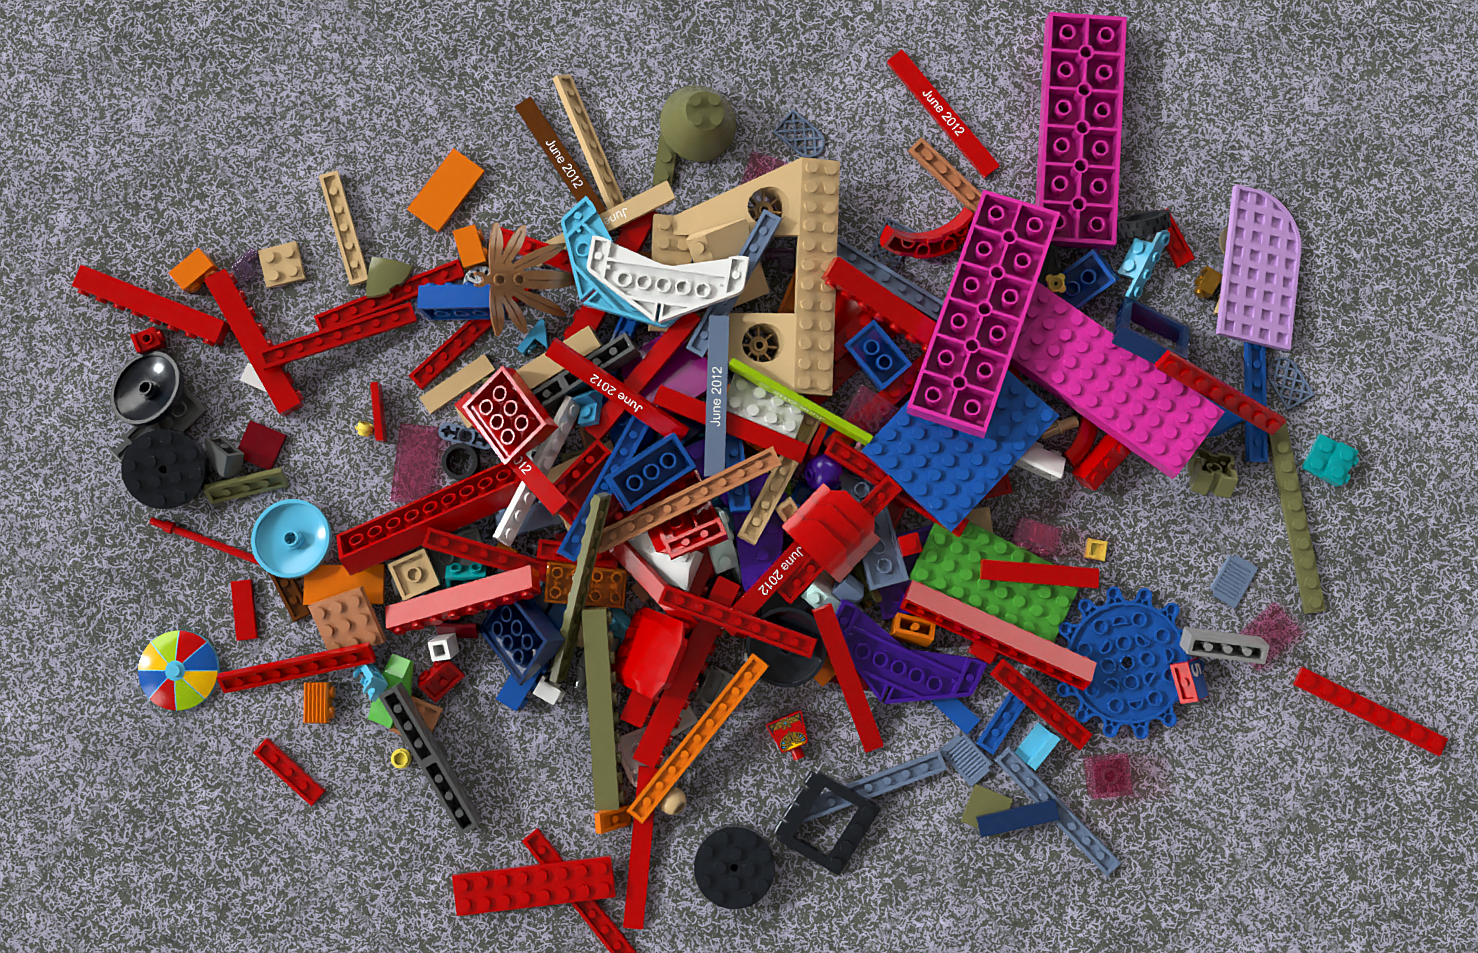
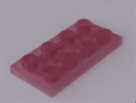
M861 385L843 414L842 419L874 437L900 409L866 386Z

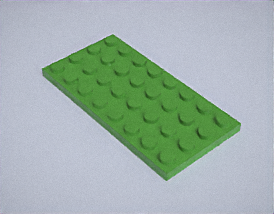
M971 522L967 524L959 538L934 523L922 547L923 551L920 552L908 577L910 581L921 582L929 588L941 591L949 597L959 599L969 606L976 607L989 615H994L998 619L1012 623L1018 628L1032 632L1036 636L1050 640L1053 643L1059 632V625L1064 621L1079 587L980 579L981 559L1054 564Z

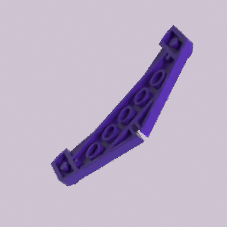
M705 439L684 447L696 465L695 469L704 480L709 478L704 477ZM766 473L748 482L751 508L769 476ZM728 492L718 497L729 509ZM787 492L782 494L776 506L786 500ZM775 509L755 545L737 536L749 512L732 513L741 581L745 592L782 554L784 529L781 525L784 522Z
M841 599L835 612L855 669L880 702L888 686H890L883 701L884 704L970 696L974 693L987 666L986 662L977 658L907 649L846 599Z

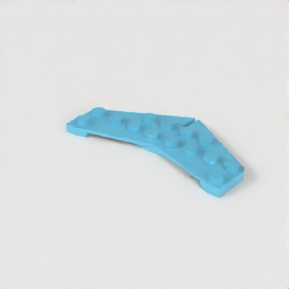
M586 196L563 216L561 226L580 302L582 303L591 295L583 303L584 306L664 329L671 327L680 318L677 317L659 324L661 306H658L656 322L654 323L589 273L587 260L592 235L604 237L611 241L612 239L593 203Z

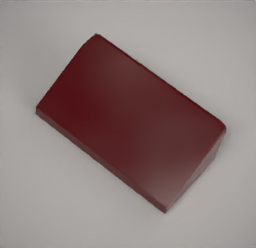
M442 622V624L436 625L438 635L455 633L456 638H478V623Z

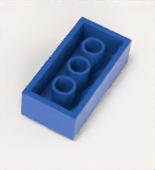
M450 282L445 283V285H437L435 283L419 285L417 309L430 321L491 320L489 308L490 285L486 284L484 287H475V283L465 282L464 285ZM503 305V309H504V319H505L506 310H505L504 305Z
M669 433L603 478L623 509L631 511L695 468L696 465L676 434Z

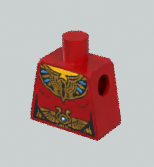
M801 710L765 724L782 753L790 750L794 761L805 757L801 745L808 743Z

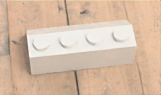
M1035 442L1014 464L1050 481H1056L1061 479L1066 458L1061 457L1062 453L1052 449L1050 451L1043 449L1044 446Z
M647 531L628 540L666 583L689 592L704 554L698 551L689 552L671 560L669 554L656 552Z

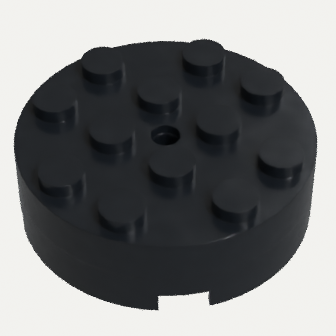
M175 429L154 430L136 438L125 451L121 465L122 479L129 493L140 503L155 509H172L184 505L198 496L208 480L209 461L201 444L184 432Z
M726 824L709 832L698 846L694 861V875L700 891L709 901L726 909H743L757 903L770 889L775 874L774 856L768 841L760 832L747 825ZM737 864L738 867L732 868L731 865Z

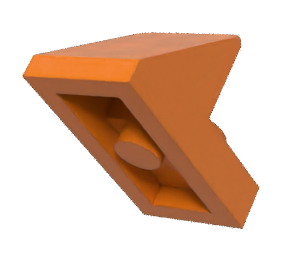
M623 804L619 810H599V812L594 813L596 833L603 834L631 825V814L627 812L630 805Z

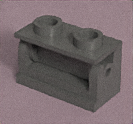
M712 664L711 668L707 666L702 676L705 678L702 686L698 684L694 696L697 697L695 701L710 707L732 680L734 674Z

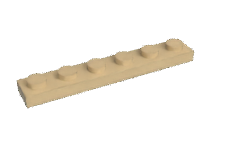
M338 170L319 175L349 283L351 286L366 283L368 270Z

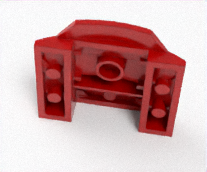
M694 470L681 476L645 500V508L701 482L698 471ZM711 501L647 531L656 552L669 554L671 560L689 552H695L708 545L712 547L729 539Z
M824 483L781 525L839 583L880 540L874 533L875 519L846 490H830Z

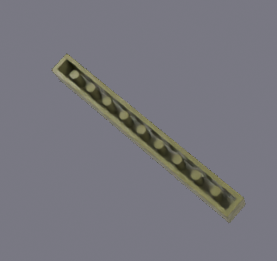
M609 606L586 607L582 610L595 811L619 810L625 801L624 791H621L620 783H623V771H619V763H622V752L618 751L621 735L620 731H617L616 725L619 723V711L615 710V704L618 703V692L614 691V684L617 683L616 671H613L615 652L611 649V644H614V632H610L613 614L612 611H609Z

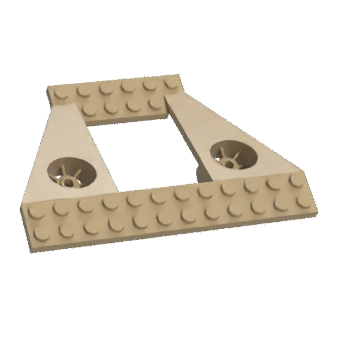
M801 157L674 216L654 214L651 260L670 266L691 264L692 256L686 242L690 234L746 218L751 233L764 209L781 217L782 222L773 237H797L794 313H730L728 315V363H730L732 358H735L798 394L832 396L836 288L833 290L824 284L826 281L821 279L832 259L837 257L840 161ZM753 196H761V201L758 203ZM765 197L769 198L773 202L770 204L768 202H765ZM749 201L755 206L754 209L748 208ZM775 204L778 211H773L771 205ZM695 313L701 319L705 315V313ZM648 324V332L665 333L668 329ZM756 329V337L752 338L747 330ZM695 330L693 331V333L688 337V339H687L685 342L689 343V341H690L691 337L693 336ZM760 331H763L768 336L765 339L760 337ZM744 335L750 341L748 344H742ZM769 337L773 342V346H768L766 340ZM767 349L774 350L772 358L766 354ZM762 355L767 362H759V356Z

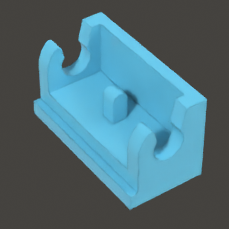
M371 663L360 665L353 672V676L356 678L360 672L364 673L360 680V683L364 686L363 693H368L369 699L375 702L378 696L386 689L388 683L375 665Z

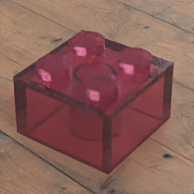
M1023 517L1016 520L1010 542L1024 550L1033 549L1034 554L1048 556L1056 552L1062 529Z
M1121 751L1082 756L1088 797L1098 799L1133 795L1127 753Z

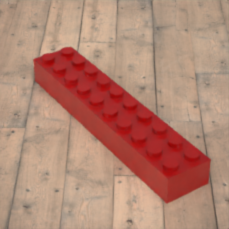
M503 462L336 535L339 560L351 576L392 557L399 556L401 553L422 545L428 527L449 533L467 524H472L483 517L490 516L499 510L508 508L522 480L508 465H504Z

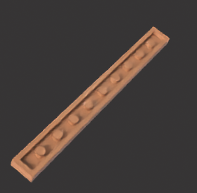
M772 446L604 528L598 553L601 554L781 466L782 464L774 447Z

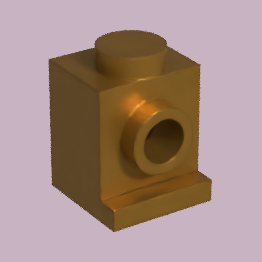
M1209 266L1201 269L1199 276L1194 282L1196 285L1193 290L1194 295L1202 299H1207L1213 295L1223 276Z

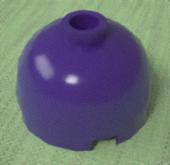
M824 454L816 455L808 461L805 468V479L811 489L816 491L823 483L830 490H837L840 487L842 481H839L840 475H843L841 464Z

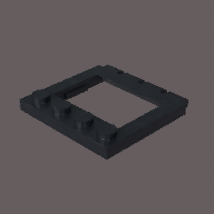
M820 770L818 773L810 771L803 782L808 786V789L800 786L792 799L798 804L795 805L790 802L782 815L787 822L780 819L772 832L777 835V840L839 876L880 812L881 807ZM824 788L858 806L856 813L828 856L820 852L817 847L794 836Z

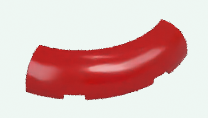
M964 207L947 224L922 233L903 232L886 225L880 237V244L883 248L894 254L914 257L916 259L945 255L957 250L958 246L965 243L975 214Z
M1081 414L1077 433L1070 446L1061 455L1066 458V462L1073 469L1088 455L1099 428Z

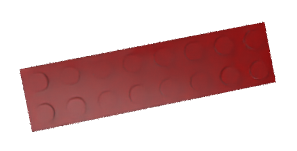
M611 855L452 875L457 916L616 897Z

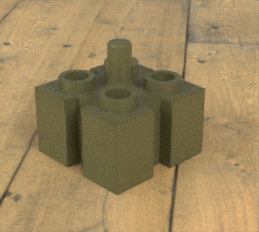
M1197 448L1187 464L1188 476H1191L1189 480L1190 490L1201 495H1207L1208 491H1211L1215 496L1230 498L1238 482L1237 471L1233 470L1235 467L1234 455L1220 452L1215 455L1211 454L1209 450Z

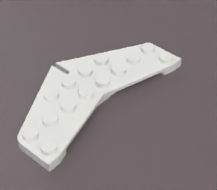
M592 235L587 269L592 276L654 323L656 322L658 306H661L658 320L659 324L742 294L745 288L750 259L746 256H732L728 259L692 264L662 265L614 244L611 240Z

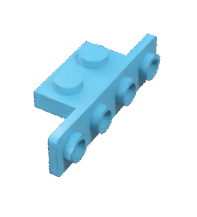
M1167 229L1158 232L1152 243L1138 238L1134 239L1117 272L1121 276L1133 279L1126 292V297L1137 301L1142 295L1146 281L1150 279L1155 264L1160 260L1164 246L1169 242L1170 233Z

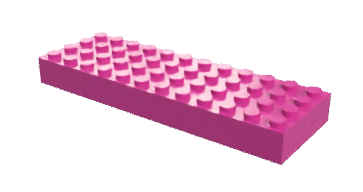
M1049 12L1045 19L1035 205L1060 212L1050 244L1056 245V247L1111 250L1116 245L1127 17Z
M983 190L908 403L907 414L984 439L1060 212Z
M1037 282L1009 364L1173 480L1225 411L1193 389L1156 369L1153 363L1111 343L1113 336L1111 332Z

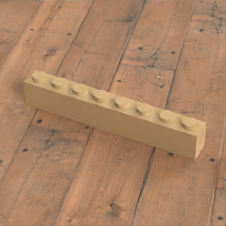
M589 325L563 341V343L585 358L603 347L593 327ZM543 353L516 371L530 390L533 391L566 369ZM455 408L466 427L473 428V425Z

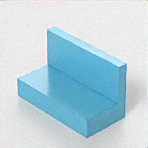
M1038 722L1015 750V753L1029 767L1036 771L1060 741V738L1049 732Z

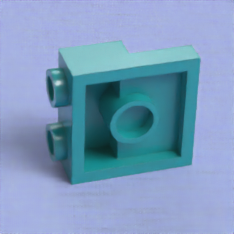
M1318 434L1301 469L1335 487L1342 486V484L1345 485L1350 479L1351 475L1348 473L1350 468L1355 467L1359 461L1357 456L1359 451L1343 442L1338 443L1323 434Z
M474 562L471 565L453 563L450 566H446L445 581L447 589L488 577L487 565H481L480 563Z

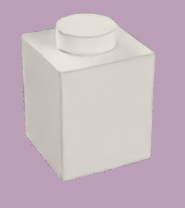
M455 633L437 635L428 642L432 661L451 659L459 653Z

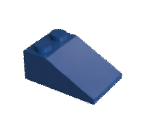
M1098 248L1091 250L1061 272L1065 275L1064 285L1066 286V290L1062 293L1063 299L1076 309H1079L1119 280V277Z
M874 319L844 345L862 372L878 391L885 389L912 365Z

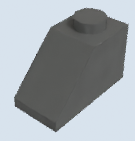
M223 436L204 439L212 469L225 478L241 474L244 458L242 451Z

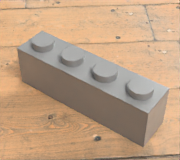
M1190 627L1183 628L1180 641L1181 648L1190 655L1265 664L1270 647L1266 641L1258 636Z

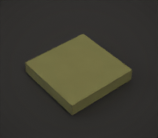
M974 784L960 821L978 828L976 816L1010 809L1013 799Z

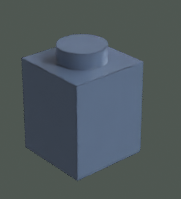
M850 573L840 583L837 580L833 583L832 594L840 601L843 598L853 604H858L864 597V584Z

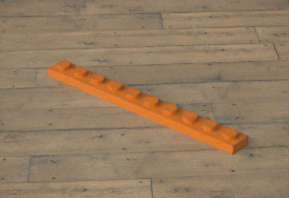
M752 653L627 809V812L641 823L646 820L768 668L769 665L755 653Z

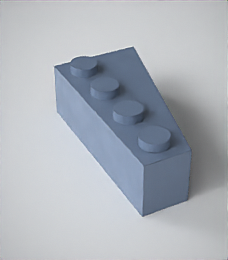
M538 500V504L530 507L516 537L523 536L531 530L536 532L546 529L550 525L553 527L563 524L559 514L554 517L543 503ZM507 508L500 510L499 514L495 516L494 523L496 529Z

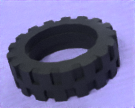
M1165 209L1139 212L1117 220L1118 236L1122 238L1151 235L1171 227L1169 210Z

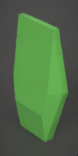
M392 653L382 672L383 677L388 683L386 689L401 681L411 696L414 661ZM378 697L375 702L372 701L368 719L392 729L395 724L380 698Z

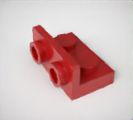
M451 659L435 661L428 671H423L419 675L417 682L419 688L436 703L463 679L465 674Z

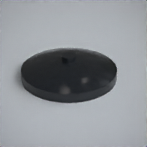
M158 351L145 352L129 360L118 372L112 384L110 401L115 415L120 420L135 427L150 426L164 419L175 408L183 391L184 376L180 365L169 355Z
M791 606L773 608L759 617L760 619L818 640L810 659L748 636L746 643L747 657L749 658L752 653H755L769 665L760 678L771 685L784 688L800 686L814 678L822 668L827 653L815 618L810 613Z

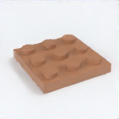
M363 586L311 603L308 606L327 650L370 642L371 646H375L387 640Z

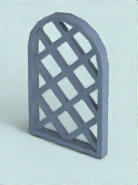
M794 109L773 131L775 135L797 154L805 158L816 157L824 148V138L820 131ZM792 114V120H787L788 117ZM794 114L797 115L800 118V120H795ZM802 122L803 129H795V123ZM786 123H793V129L786 130ZM805 123L811 128H805ZM783 124L784 130H778ZM803 131V138H796V132ZM805 131H812L813 137L806 138ZM815 131L819 134L820 137H815ZM786 132H793L794 139H787ZM778 133H784V138ZM822 139V146H816L815 140ZM806 140H813V147H806ZM794 141V146H792L789 142ZM796 141H804V147L797 148ZM814 149V154L807 155V150Z
M887 217L875 243L872 245L870 256L873 258V256L879 255L881 260L879 263H882L884 266V262L891 260L892 266L888 268L893 269L901 261L902 256L892 257L891 252L886 249L880 251L878 247L880 241L877 242L886 223L891 226L890 222L896 224L897 226L892 228H899L900 231H903L902 228L909 230V233H914L915 230ZM876 246L877 252L873 253V249ZM888 252L890 258L883 260L881 253ZM899 258L896 264H894L893 259Z
M1279 357L1273 359L1268 364L1266 376L1286 410L1315 395L1297 365L1291 359ZM1281 360H1286V361H1287V365H1286V366L1280 365V361H1281ZM1290 363L1293 365L1295 369L1289 368ZM1270 366L1276 367L1275 373L1269 372ZM1279 368L1286 369L1284 376L1277 374ZM1288 370L1295 372L1294 378L1287 377ZM1276 377L1283 378L1282 385L1275 383ZM1286 379L1293 381L1291 387L1285 386ZM1295 382L1302 383L1301 390L1294 388ZM1304 386H1306L1309 392L1304 391ZM1284 389L1291 390L1289 397L1282 395ZM1293 391L1300 392L1299 399L1292 398ZM1303 393L1309 395L1302 399ZM1283 398L1288 399L1287 404L1285 403ZM1291 400L1297 401V403L1290 406Z

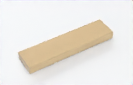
M483 354L419 398L429 413L433 414L496 370L486 355Z

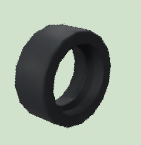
M456 443L449 446L444 451L441 460L443 471L448 477L457 481L477 474L481 464L478 452L465 443ZM457 451H466L472 457V467L466 473L458 474L450 467V458Z

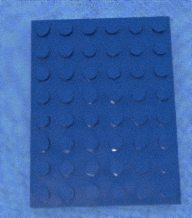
M1007 370L984 439L907 414L908 401L873 437L870 443L862 449V452L951 533L1054 423L1059 415Z

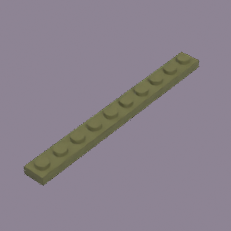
M1285 423L1273 436L1267 433V440L1304 614L1325 611L1326 608L1287 423Z
M607 492L595 494L590 502L591 509L586 519V529L581 540L582 546L577 557L576 571L572 577L573 584L568 594L567 608L563 614V625L559 631L565 640L555 654L554 663L550 669L551 675L549 680L554 683L565 680L568 676L582 619V610L585 606L612 496Z

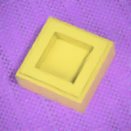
M1087 538L1084 558L1105 561L1108 542Z

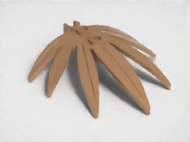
M493 223L488 254L490 274L486 275L483 272H475L473 275L481 277V282L475 283V287H484L486 284L490 285L489 308L495 336H500L504 326L503 305L509 318L518 330L523 334L528 333L525 317L519 306L512 299V296L544 313L562 317L566 316L564 310L554 302L524 290V288L558 289L576 284L573 274L551 270L524 271L526 268L539 265L557 255L566 246L565 243H557L539 248L512 264L511 261L523 245L526 226L521 225L514 232L501 256L503 235L499 224Z

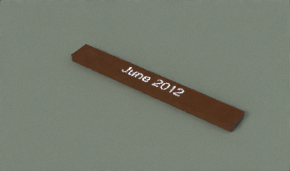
M530 96L514 106L576 201L580 202L586 196L593 203L598 214L607 211L532 97Z

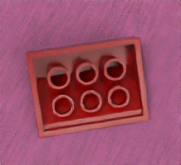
M837 289L835 296L834 365L848 353L844 345L873 319L878 324L880 323V321L873 317V313L863 311L857 306V302L845 299L841 296L842 292Z
M503 365L462 406L504 465L512 463L544 442L558 428L557 424L518 372Z

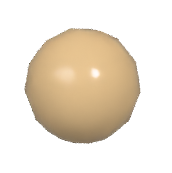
M671 787L659 802V806L668 815H677L686 806V795L681 789Z

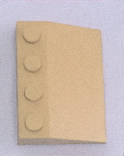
M746 218L690 234L686 242L693 262L715 261L738 256L750 235V230ZM760 261L734 307L770 292Z

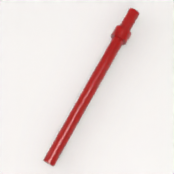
M151 517L149 524L163 529L166 533H175L259 565L253 554L176 526L174 522H165L155 517Z

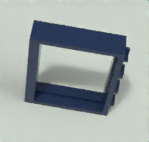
M1125 297L1116 312L1111 343L1153 364L1167 350L1189 361L1190 327L1140 302ZM1130 320L1175 342V350L1129 328Z

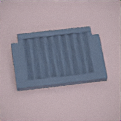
M1228 555L1209 588L1214 592L1212 596L1235 609L1258 567L1237 555L1234 558Z
M966 733L962 736L957 734L940 749L945 759L971 787L991 771L989 766L992 762Z

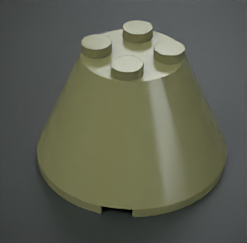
M690 85L677 90L667 99L660 115V129L664 141L678 156L693 162H706L721 156L733 142L736 133V116L731 104L720 92L707 86Z

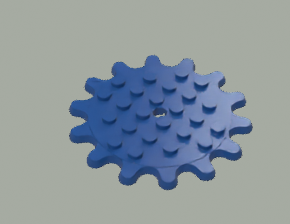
M1112 586L1106 591L1107 600L1103 606H1096L1087 598L1079 601L1078 608L1082 613L1080 623L1062 622L1059 625V633L1068 641L1067 648L1096 662L1092 682L1084 691L1065 682L1058 684L1056 691L1061 697L1074 695L1079 699L1080 705L1075 712L1077 721L1084 723L1093 716H1099L1103 720L1102 731L1106 737H1115L1120 726L1127 724L1132 727L1133 733L1138 739H1145L1149 734L1148 725L1151 720L1159 719L1167 727H1172L1177 723L1173 705L1180 700L1170 665L1189 661L1193 657L1187 654L1180 646L1183 630L1175 625V619L1180 611L1176 603H1168L1164 608L1156 609L1151 603L1152 592L1148 588H1141L1134 600L1127 601L1122 597L1120 589ZM1126 656L1132 661L1131 666L1128 668L1123 667L1121 664ZM1199 659L1203 671L1205 665L1204 662L1201 659Z

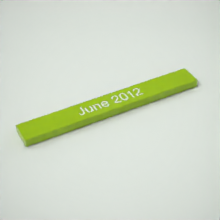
M732 358L728 370L864 446L872 440L873 436L748 365L735 358Z

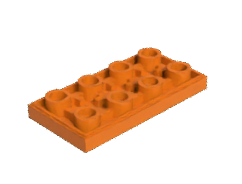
M453 148L407 210L440 233L485 174V170Z
M547 562L544 602L568 604V594L572 588V577L577 565ZM594 567L585 605L624 609L627 570L623 568L613 570Z
M320 565L315 571L304 576L303 605H310L311 603L360 586L364 587L371 605L384 604L385 565H374L351 576L343 565Z

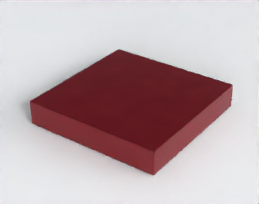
M250 420L238 449L244 453L243 460L266 470H271L275 466L287 435Z

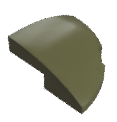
M372 257L367 277L366 297H382L390 294V289L395 288L397 284L401 287L411 275L413 266L392 259Z

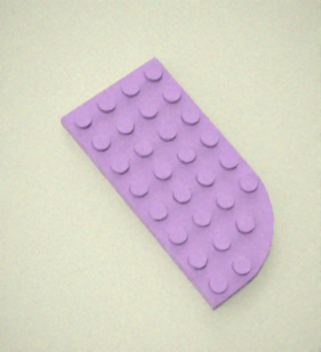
M1238 184L1233 186L1216 335L1281 351L1291 350L1301 257L1299 230L1292 215L1279 200L1267 192Z

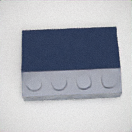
M533 598L521 599L513 604L497 606V608L489 611L478 629L519 685H523L557 653L565 640Z

